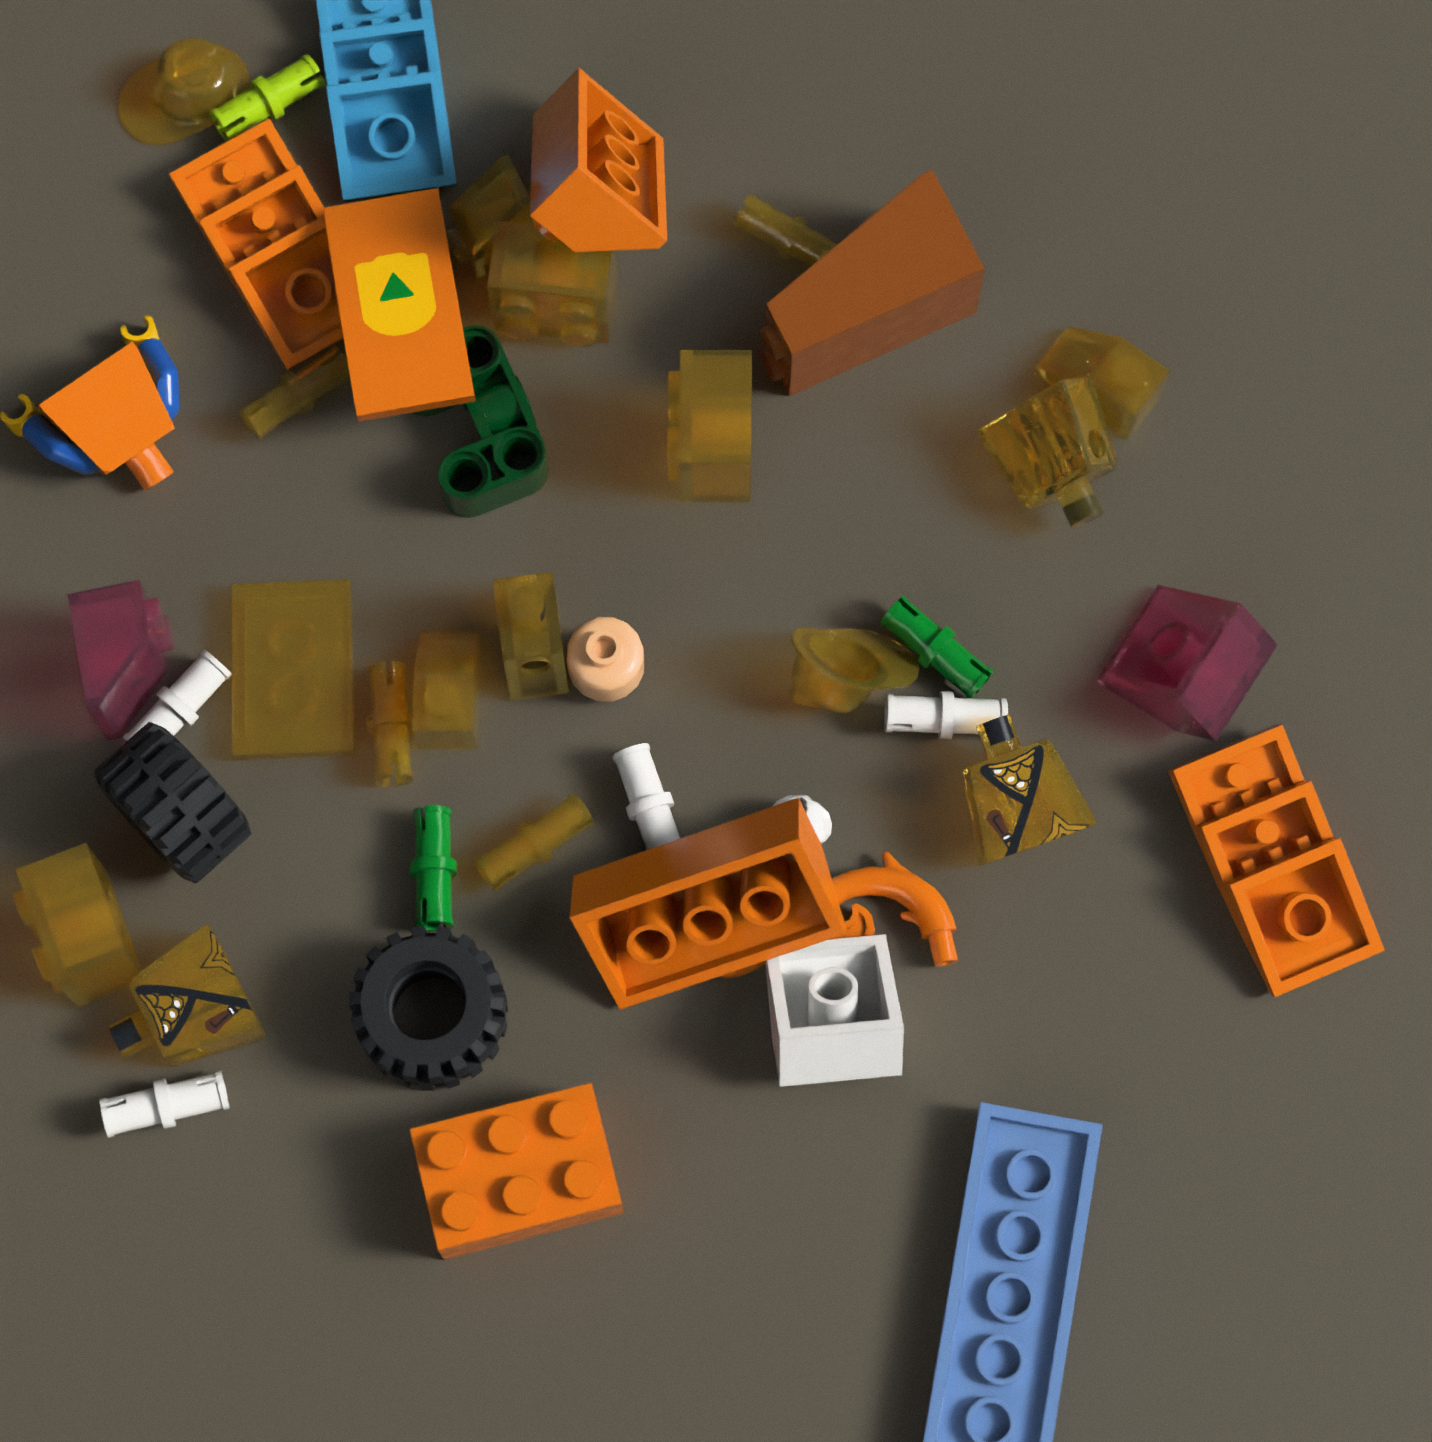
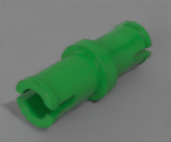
M902 595L891 606L879 622L883 628H887L920 656L917 662L925 669L932 666L963 692L966 698H973L995 672L954 639L957 633L948 625L942 629L912 604L905 595Z
M425 805L424 809L417 807L413 810V818L415 819V859L409 862V876L415 879L416 882L415 927L424 926L426 932H436L437 926L442 927L441 924H443V927L452 929L451 878L457 876V861L451 858L450 819L452 818V809L441 805Z

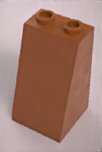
M933 169L921 174L766 304V325L760 329L765 348L760 350V356L770 379L773 382L781 379L789 396L977 313L985 268Z

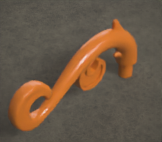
M889 852L881 854L884 867L870 866L849 870L832 878L839 905L849 899L869 895L896 900L908 909V911L901 912L900 917L902 920L915 923L919 926L922 939L929 940L935 967L947 966L958 962L952 936L957 931L946 901L932 885L902 866ZM857 903L853 904L850 920L844 921L846 934L832 939L874 935L875 927L872 915L865 907ZM765 961L719 977L726 979L741 977L759 969L765 964Z

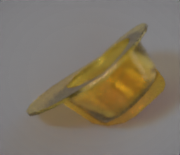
M193 37L178 40L168 46L159 59L143 66L130 76L120 93L118 110L121 122L134 138L147 144L168 145L184 140L218 123V120L212 121L209 114L210 109L217 108L250 88L251 80L247 66L237 53L222 45L213 44L206 39Z
M800 627L792 632L791 643L797 655L792 667L793 681L789 690V697L796 704L824 708L837 713H850L858 708L875 690L906 687L918 678L919 665L914 655L902 644L885 635L861 629H816Z

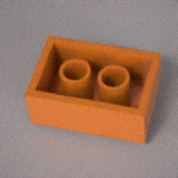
M592 1083L410 1129L437 1248L444 1260L624 1214Z

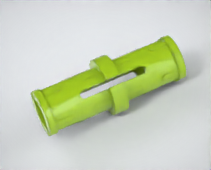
M308 54L301 56V59L268 78L260 75L251 80V88L217 108L210 109L209 114L212 121L218 120L219 123L215 124V127L227 142L267 118L275 121L284 116V108L316 89L323 88L325 80L322 75H315L320 72V69L315 61Z

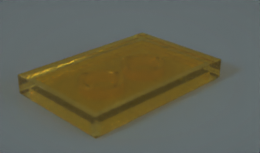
M350 579L232 584V755L235 761L355 756L352 583Z

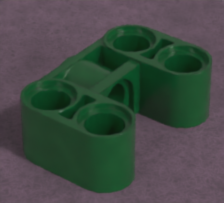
M478 325L463 328L467 355L484 353L490 356L491 360L483 367L470 368L476 402L464 403L462 405L465 410H469L480 440L454 450L445 456L440 463L438 471L444 503L451 512L466 518L480 516L534 494L544 486L549 473L545 444L537 428L524 388L519 378L514 375L496 334L490 329ZM461 404L413 412V414L423 417L432 416ZM526 453L536 459L532 466L524 470H515L506 465L508 460L515 454ZM464 475H474L482 480L477 488L469 492H460L452 488L455 480Z

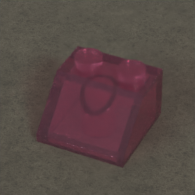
M140 580L68 594L87 710L107 741L120 739L167 674L168 666L165 652L175 649L168 615L163 616L159 598H149Z
M1158 585L1100 673L1097 681L1109 691L1174 731L1216 742L1278 644L1241 603Z

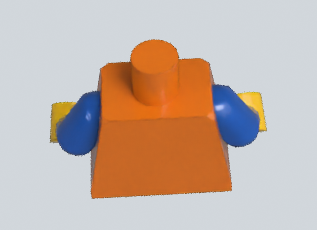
M145 315L143 319L147 331L144 334L133 336L128 333L126 326L122 325L120 330L125 347L40 403L38 407L34 405L28 396L20 394L17 398L26 407L25 413L17 419H10L2 411L0 418L13 434L18 437H24L47 460L83 475L99 471L103 476L126 463L144 491H147L174 472L154 442L175 429L172 420L180 411L178 369L159 339L153 318L150 315Z

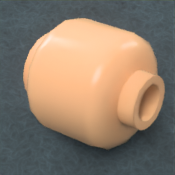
M596 617L584 622L572 633L566 651L567 669L573 685L584 696L596 701L613 702L628 696L638 686L644 674V650L638 633L628 623L614 617Z

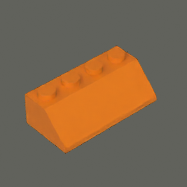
M578 67L533 114L530 216L532 223L545 238L552 242L560 240L574 252L659 249L667 242L664 139Z
M799 798L573 875L570 919L620 1010L846 934V926L822 844Z

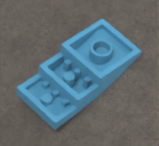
M316 0L327 79L326 87L343 201L457 186L431 0Z

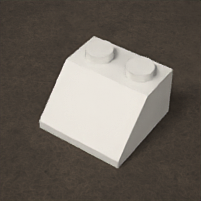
M886 934L829 939L765 961L772 1042L780 1087L902 1075L904 1025Z

